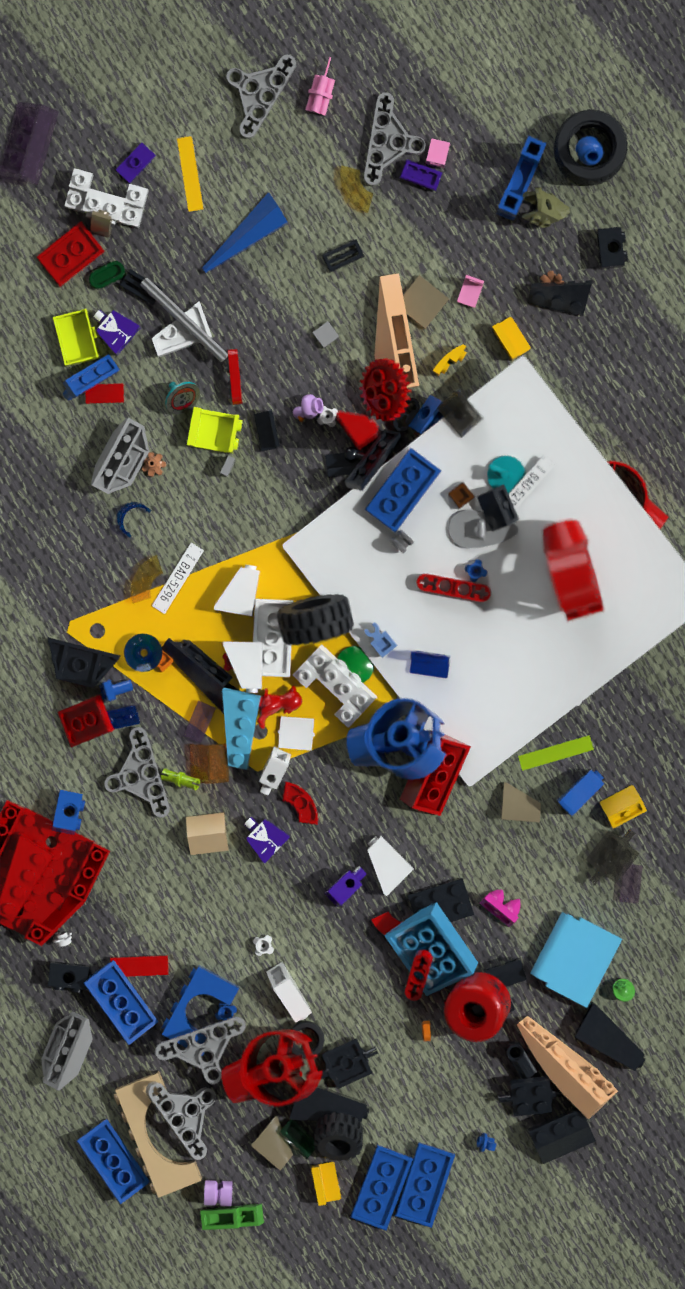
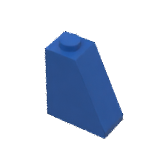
M590 769L556 801L569 815L573 816L604 785L601 781L604 777L597 770L593 772Z

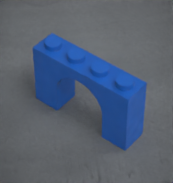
M528 136L496 214L512 221L515 220L523 201V193L527 191L546 143Z
M200 965L197 969L193 968L188 977L191 979L189 985L184 984L179 994L182 996L180 1002L175 1001L170 1010L173 1013L170 1020L166 1018L161 1027L164 1030L162 1035L172 1039L198 1030L188 1022L186 1017L187 1003L193 997L207 994L231 1005L240 987ZM198 1033L195 1036V1040L197 1043L202 1044L206 1041V1036L203 1033ZM180 1039L177 1042L186 1048L188 1047V1043L184 1039Z

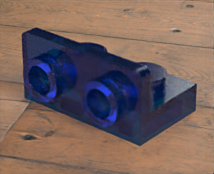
M137 705L107 711L113 729L140 724Z

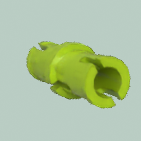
M163 769L162 773L169 775L168 777L161 775L162 781L174 783L178 787L184 786L195 791L199 788V786L192 784L193 782L200 784L199 778L168 769Z

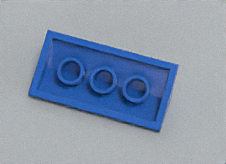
M114 960L96 971L83 983L127 1045H130L158 1023V1020Z
M107 1119L76 1141L119 1205L150 1183Z

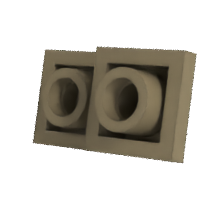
M103 210L92 212V233L110 237L113 219L109 216L108 212Z

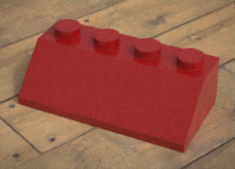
M342 411L336 413L338 422L358 451L378 438L379 427L373 418L369 420L367 416Z
M430 730L431 735H432V739H431V741H428V742H427V746H428V744H433V731H432V730ZM448 735L440 737L441 751L446 754L440 766L431 774L419 779H408L400 800L413 809L441 816L471 746Z

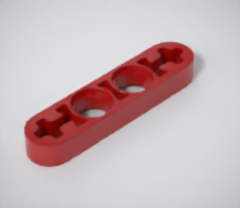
M428 573L420 575L417 579L418 588L426 592L478 602H485L491 597V589L485 584ZM428 577V581L435 582L434 578H437L436 590L432 589L434 585H427L426 588L423 587L424 585L421 583V580ZM446 580L449 582L450 589L448 591L440 589L439 584L441 581ZM461 584H466L469 587L468 594L461 595L458 587ZM472 585L476 586L475 590L477 591L485 588V592H488V595L482 599L480 594L474 593V597H470Z

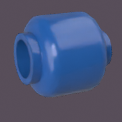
M587 136L580 139L576 144V154L583 164L594 165L601 160L603 150L596 138Z

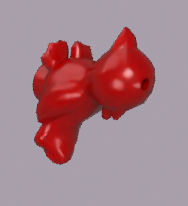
M294 685L283 695L268 694V689H264L263 695H260L258 709L260 710V716L257 719L259 728L261 730L265 729L266 719L281 708L284 709L283 714H290L300 708L302 696L297 692Z

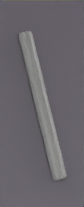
M148 278L141 282V287L220 362H223L228 357V354Z

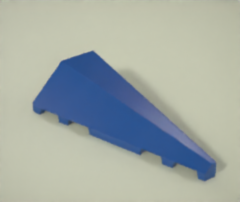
M270 193L265 195L203 266L205 273L247 250L258 241L288 224Z

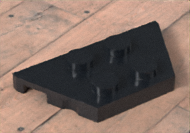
M48 638L56 679L90 688L97 686L121 656Z

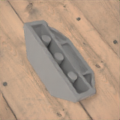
M127 417L113 431L95 465L91 482L92 486L110 494L132 485L149 453L145 426Z
M72 1011L68 1016L55 1024L41 1058L44 1075L43 1083L56 1090H60L78 1075L93 1040L88 1018Z

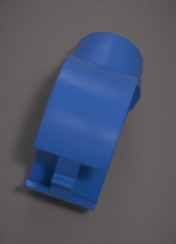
M409 698L392 700L381 706L369 723L351 728L348 731L347 750L350 760L355 766H383L403 779L425 777L435 771L446 756L441 751L440 737L445 736L440 731V724L443 725L445 723L438 715L416 700ZM408 714L405 721H397L402 716ZM430 716L432 718L433 744H428L427 746V742L431 741L432 735L430 730H422ZM402 751L416 760L404 766H389L384 752Z

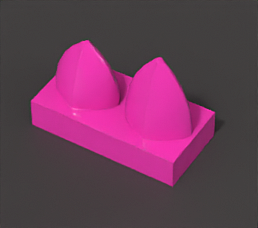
M502 889L488 893L481 900L480 904L508 927L512 926L519 918L520 899L511 900L503 905L504 892Z

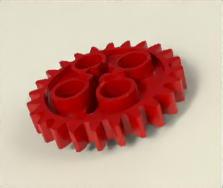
M375 359L374 362L369 363L370 366L365 367L367 372H362L364 379L360 380V382L363 384V387H359L363 391L360 397L365 399L362 404H367L366 411H371L370 416H376V420H395V418L401 417V413H405L404 407L409 406L406 400L411 399L407 396V393L411 392L410 389H407L410 382L405 380L408 374L403 375L404 368H399L400 363H394L393 359Z

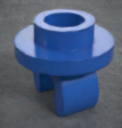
M482 1133L477 1138L476 1146L480 1152H484L485 1149L495 1151V1139L488 1137L487 1133Z

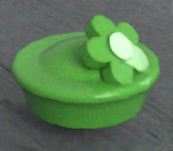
M618 979L613 984V995L619 1001L627 1002L634 997L635 988L629 980Z

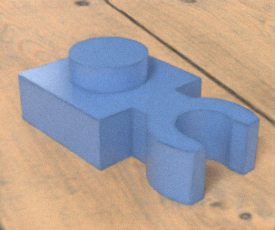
M374 622L372 624L375 627L374 633L369 632L368 629L364 631L367 636L374 638L370 644L383 658L398 645L387 631L381 634L379 632V625Z

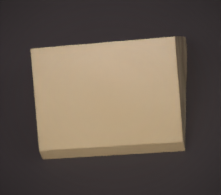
M224 812L186 817L190 855L229 851Z

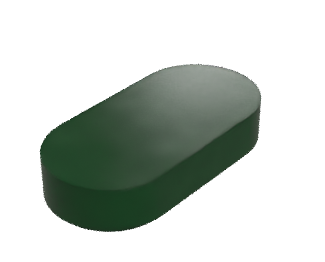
M112 261L93 271L89 276V283L95 289H103L122 279L125 275V267L119 261Z

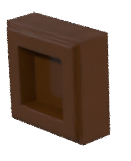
M464 482L448 493L459 509L475 498Z

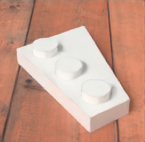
M198 302L185 314L212 338L201 304ZM177 320L152 338L158 357L200 343Z

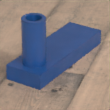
M108 354L65 380L63 384L66 389L63 392V396L67 400H72L116 374L120 369Z
M130 679L113 685L111 680L99 685L104 703L115 700L116 695L133 691Z

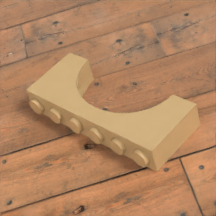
M158 1071L116 1088L114 1098L117 1105L121 1104L122 1118L125 1123L128 1122L130 1138L132 1141L135 1140L138 1146L135 1148L139 1159L142 1158L145 1163L143 1165L144 1173L146 1176H150L152 1181L150 1183L153 1194L157 1193L159 1198L201 1181L202 1176L195 1160L190 1162L170 1160L155 1149L148 1137L146 1114L151 1100L146 1094V1087L151 1082H158L166 1089L161 1074ZM154 1087V1088H153V1091H154V1092H153L152 1094H155V1095L158 1096L159 1093L157 1092V1090H158L159 1088Z

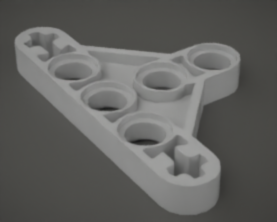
M284 55L275 67L249 74L238 68H232L227 72L228 83L240 92L246 116L240 125V133L244 138L251 139L257 134L296 68V60L293 56ZM288 60H291L292 67H287L285 70V73L288 74L287 76H285V74H283L282 72L277 71L278 68H280L281 71L283 70V61L287 62ZM237 72L241 78L238 82L234 83L230 80V75ZM276 75L283 78V83L279 86L274 85L272 82L273 77ZM249 82H254L257 85V89L254 92L247 91L246 85ZM271 92L273 100L265 102L262 98L263 94ZM256 108L263 110L264 114L261 118L253 116V111ZM250 117L258 125L256 126L254 123L251 128L253 132L245 134L244 126L248 127L251 121L248 120Z
M382 93L377 98L364 173V180L369 186L378 185L381 181L383 169L404 154L420 155L425 150V141L421 137L409 135L394 115V98L390 93ZM384 97H388V101H391V104H387L386 111H390L389 114L384 111L378 112V109H383V103L380 100H384ZM379 116H386L388 122L386 125L380 126L377 123V118ZM378 134L383 135L385 138L384 143L381 145L374 142V137ZM401 138L404 144L402 147L396 148L392 144L393 140ZM414 141H420L422 149L414 151L411 144ZM374 153L380 154L382 158L377 164L370 160L371 155ZM369 165L380 167V170L376 169L375 176L378 179H375L374 182H370V178H367L368 175L372 174V168H368Z
M136 727L131 730L129 735L133 748L120 773L107 777L104 785L109 792H118L125 789L150 802L154 815L160 818L165 817L170 812V805L145 729ZM136 730L139 733L143 732L144 736L141 737L142 743L146 741L147 745L136 748L135 744H139L138 739L133 738ZM143 748L147 749L150 753L148 759L145 760L139 757V751ZM147 767L155 769L154 777L148 778L145 776L144 771ZM131 772L137 776V781L132 784L126 780L127 774ZM111 778H115L119 782L116 789H111L108 786V781ZM153 785H158L161 788L160 795L153 796L150 793V788ZM164 797V800H160L162 806L167 807L164 810V814L156 811L159 805L158 802L153 803L152 799Z
M236 1016L161 1042L156 1047V1056L160 1060L178 1057L202 1069L206 1081L216 1084L222 1077L219 1060L230 1037L243 1033L246 1023L243 1018ZM235 1020L238 1023H242L239 1031L236 1028L230 1029L231 1034H228L227 1027L224 1025L228 1023V1027L234 1025ZM215 1027H222L224 1029L222 1037H216L213 1034ZM198 1033H203L206 1036V1041L202 1044L197 1043L195 1040V1036ZM180 1039H184L188 1043V1047L185 1050H180L177 1047V1042ZM173 1042L177 1053L173 1054V1050L168 1051L167 1056L159 1053L161 1046L167 1049L171 1047L170 1043ZM205 1051H209L212 1054V1060L209 1062L202 1060L201 1055ZM212 1069L217 1070L219 1073V1077L216 1080H211L208 1077V1072Z
M158 1082L149 1083L146 1087L147 1096L187 1153L196 1160L204 1158L207 1148L200 1137L205 1110L215 1102V1092L204 1087L193 1095L169 1093L162 1084ZM154 1087L159 1088L157 1092L160 1096H162L161 1098H159L155 1094H152L154 1092ZM205 1092H210L211 1097L209 1101L203 1102L202 1095ZM164 1101L170 1102V1108L167 1111H163L161 1108ZM190 1104H195V1112L189 1114L187 1107ZM175 1116H180V1124L173 1126L172 1119ZM189 1130L191 1138L184 1141L182 1135L185 1131ZM192 1143H194L197 1147L200 1148L199 1154L194 1153L195 1149L191 1145Z

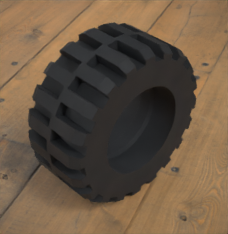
M328 594L299 600L283 606L277 613L282 640L291 646L328 641L350 632L354 625L349 600L342 594Z

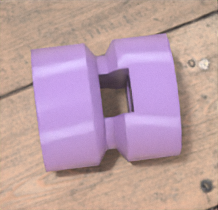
M205 1180L204 1205L215 1206L219 1203L220 1206H231L233 1182L221 1181L218 1184L216 1180Z

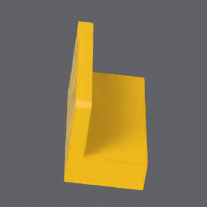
M512 317L492 326L493 332L511 360L516 359L531 349Z
M633 785L600 802L613 829L647 811Z
M332 1161L312 1165L311 1170L318 1205L322 1206L326 1205V1202L340 1200L341 1193L335 1163Z

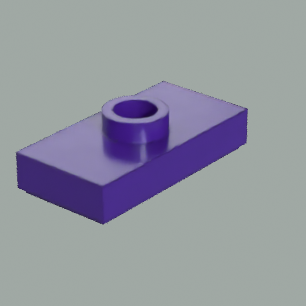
M141 143L116 171L130 184L156 155L146 145Z
M406 160L400 178L436 191L442 172Z

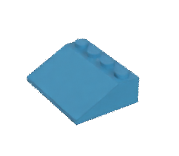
M437 902L421 909L385 934L386 939L409 972L418 951L427 950L432 954L433 960L423 991L426 996L473 975L477 967V960ZM421 957L422 960L420 965L423 966L425 963V958ZM414 972L416 978H424L422 973Z

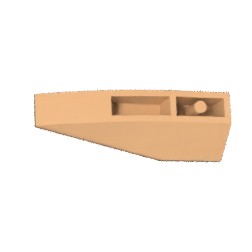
M399 273L381 276L374 356L375 359L388 358V360L393 359L394 363H400L399 368H404L402 374H408L405 380L410 382L407 386V389L419 387Z
M529 1016L517 1024L526 1044L547 1076L588 1119L597 1113L618 1092L613 1084L607 1081L597 1068Z

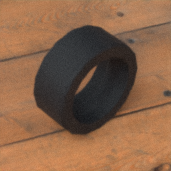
M302 1021L294 1025L292 1030L300 1031L308 1028L316 1033L318 1042L311 1052L312 1055H318L325 1041L322 1029L316 1023L310 1021ZM293 1041L292 1053L296 1056L302 1054V1057L306 1059L304 1051L299 1049Z

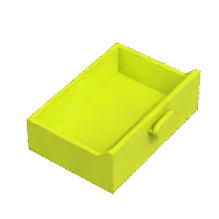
M86 308L53 317L66 367L99 359L95 338H98L95 326H91Z

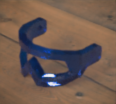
M141 502L126 503L117 513L118 526L129 538L132 535L125 530L123 525L126 513L136 507L144 508L149 513L152 511Z

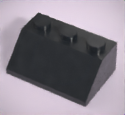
M577 1107L528 1128L543 1164L596 1141L585 1115Z

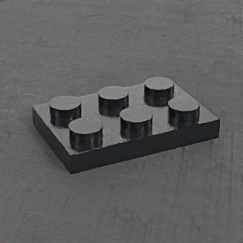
M463 878L408 895L414 914L437 902L450 922L474 915Z

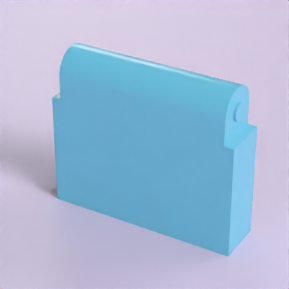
M561 912L530 974L545 981L546 987L587 1008L622 938L582 917L577 920L573 916Z

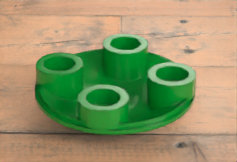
M351 646L344 649L337 658L347 665L348 670L356 673L361 678L362 683L367 681L373 673L374 664L359 646Z

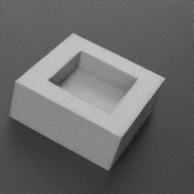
M328 321L312 332L323 348L339 338V335Z
M228 455L220 473L228 477L236 459Z

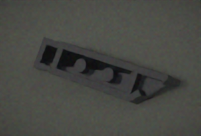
M168 638L162 646V650L173 659L176 665L224 714L222 689L228 688L240 691L229 683L233 677L190 640L174 642L171 638Z

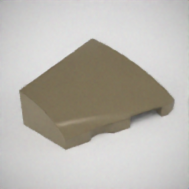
M504 782L501 819L540 823L541 803L509 783Z
M276 1116L251 1144L255 1150L279 1170L285 1166L293 1155L279 1119Z

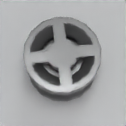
M401 529L398 531V535L390 540L403 554L406 552V548L414 543Z

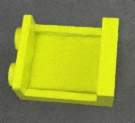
M194 407L187 445L233 454V451L238 449L239 439H236L237 431H241L243 420H239L240 416L236 414L232 415Z

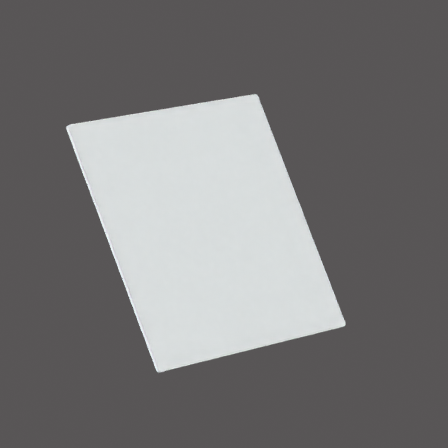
M524 356L518 358L381 466L363 491L352 489L283 544L285 551L320 596L342 594L348 598L354 622L353 628L349 633L399 698H409L420 702L443 720L445 724H440L441 732L471 746L459 773L468 786L474 785L685 623V561ZM413 448L442 471L395 533L368 513L365 508L408 450ZM543 455L555 464L515 510L519 517V520L514 523L518 527V533L502 543L480 548H464L454 543L449 533L450 521L455 514L463 510L482 511L477 496L493 490L487 477L489 465L493 460L500 456L515 457L523 464L525 474L532 469ZM464 482L475 498L459 509L448 493ZM573 519L580 522L589 540L587 548L601 592L604 611L566 621V615L561 611L555 592L547 556L543 553L542 530L553 523ZM400 529L414 541L412 545L406 548L404 554L390 542L392 538L398 535ZM479 559L482 561L483 568L488 573L486 577L478 578L475 583L489 586L491 597L485 602H478L426 592L418 588L417 579L420 575L428 573L472 582L468 572L465 571V566L471 565L475 560ZM425 577L424 580H421V583H423L425 588L427 585H434L432 589L436 590L438 579L434 578L435 582L428 581V577ZM443 580L440 582L439 587L442 591H448L450 584L448 581ZM461 584L458 587V591L461 595H466L469 592V587L466 584ZM472 585L470 597H474V593L480 594L482 599L488 595V592H485V588L477 591L475 590L476 586ZM374 622L379 625V632L381 634L387 631L398 645L383 658L370 644L374 638L367 636L364 631L368 629L369 632L374 633L375 627L372 625ZM430 716L424 726V730H432V718Z

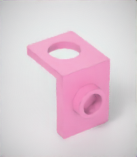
M431 139L426 164L444 168L450 143Z
M466 275L457 302L475 308L484 281Z

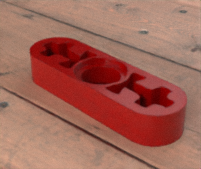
M238 349L228 350L232 403L233 405L242 404Z
M420 950L416 953L407 981L405 995L413 1001L421 998L432 964V954L427 950ZM421 957L425 958V963L423 966L420 965L422 960ZM414 972L422 973L424 978H416ZM414 985H418L416 993H413Z

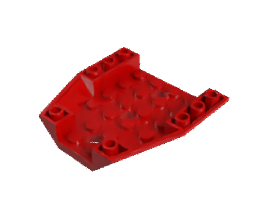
M6 800L0 813V897L20 835H24L55 855L22 907L23 914L17 916L13 922L0 915V924L42 946L86 902L110 850L75 832V835L52 831L53 820L24 806ZM53 836L57 839L55 847L47 845L48 837Z

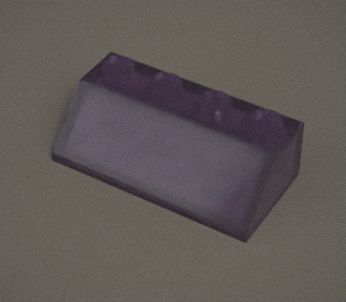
M18 102L0 165L1 177L26 184L38 185L59 111L42 104Z

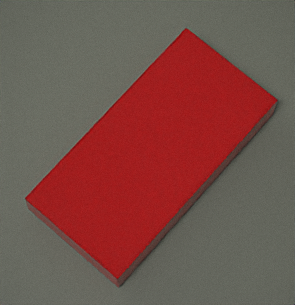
M124 383L98 384L85 392L86 404L124 403Z

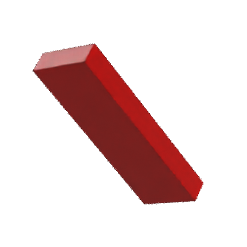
M168 955L110 958V962L114 960L126 977L169 975Z

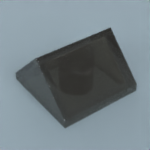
M461 389L453 392L437 408L461 438L485 419Z

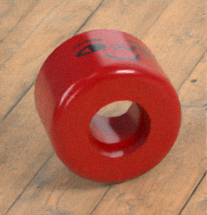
M475 972L473 975L458 981L447 997L444 1006V1016L448 1027L455 1035L466 1041L482 1042L492 1038L498 1033L510 1012L511 999L509 992L498 978L483 972ZM468 1002H477L482 1005L486 1011V1016H476Z

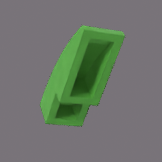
M262 1204L221 1207L200 1211L202 1230L234 1229L246 1226H259L264 1223Z

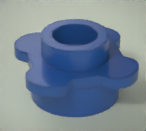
M479 559L475 560L473 564L465 566V571L468 572L472 582H477L478 578L487 576L488 572L483 568L482 561Z
M220 1002V1008L215 1017L217 1020L221 1019L223 1021L232 1018L234 1013L237 1012V1008L234 1005L230 1006Z

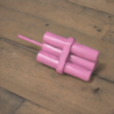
M329 57L325 75H315L312 88L308 91L310 95L306 111L326 115L329 101L333 97L331 93L335 82L334 79L326 77L331 57Z

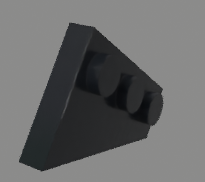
M585 280L583 283L568 281V283L556 284L555 282L532 283L527 303L583 316L592 280Z

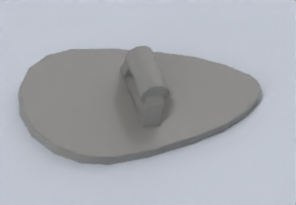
M463 510L455 514L451 519L449 533L454 543L460 547L480 548L511 539L518 533V527L513 523L496 531H491L483 511Z

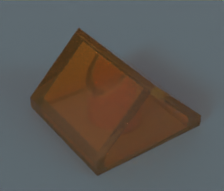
M190 744V776L199 778L200 783L204 784L229 782L227 745Z

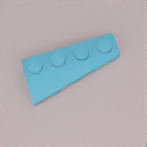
M223 688L228 766L247 770L261 696Z

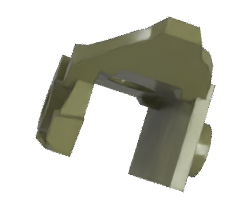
M541 187L534 188V191L523 193V199L537 205L538 210L522 215V218L538 225L540 228H547L552 223L564 219L570 213L567 205L555 197L553 193L549 194L542 191Z

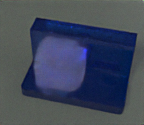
M417 650L411 651L410 673L440 678L448 677L451 655Z

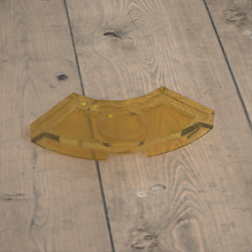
M342 165L340 181L345 196L356 208L368 213L373 193L367 191L362 186L360 170Z
M157 555L146 560L134 575L131 583V599L133 604L151 598L150 590L152 583L158 576L163 574Z

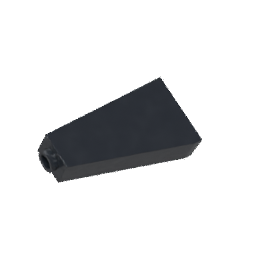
M592 1002L574 1037L634 1071L637 1068H641L645 1062L643 1051L596 1003Z
M318 1085L308 1097L294 1102L289 1119L319 1121V1118L327 1114L344 1113L352 1115V1117H356L358 1121L362 1122V1119H367L370 1109L367 1108V1102Z

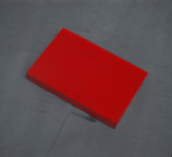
M79 222L36 257L56 283L62 287L105 251L85 225Z
M101 695L58 711L71 748L114 731Z

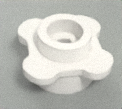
M324 406L317 422L320 425L327 424L330 427H334L338 410L335 408L329 409Z
M67 931L57 932L53 936V943H56L58 947L69 945L72 933Z
M266 935L264 938H254L253 943L256 945V955L261 956L265 953H273L274 948L271 946V936Z

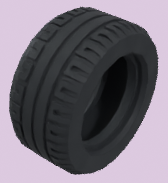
M595 109L578 111V113H574L567 118L560 126L554 141V158L562 174L574 183L586 186L602 184L614 177L622 167L628 149L626 133L622 125L619 124V121L607 112L604 113V111ZM585 128H594L603 132L610 140L612 149L608 161L601 166L593 168L577 163L572 157L569 148L570 139L576 132Z

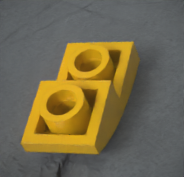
M462 344L446 354L433 369V373L438 376L441 372L445 374L450 366L449 360L454 364L457 361L462 362L467 354L464 351L466 346Z

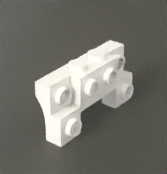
M74 168L65 208L86 213L88 218H91L93 211L103 210L112 217V225L118 222L139 228L149 192L148 189L129 184L126 198L90 189L93 173Z
M322 644L293 674L305 688L317 678L344 704L334 715L348 728L377 698L361 682V678L356 673H352L342 660H338Z

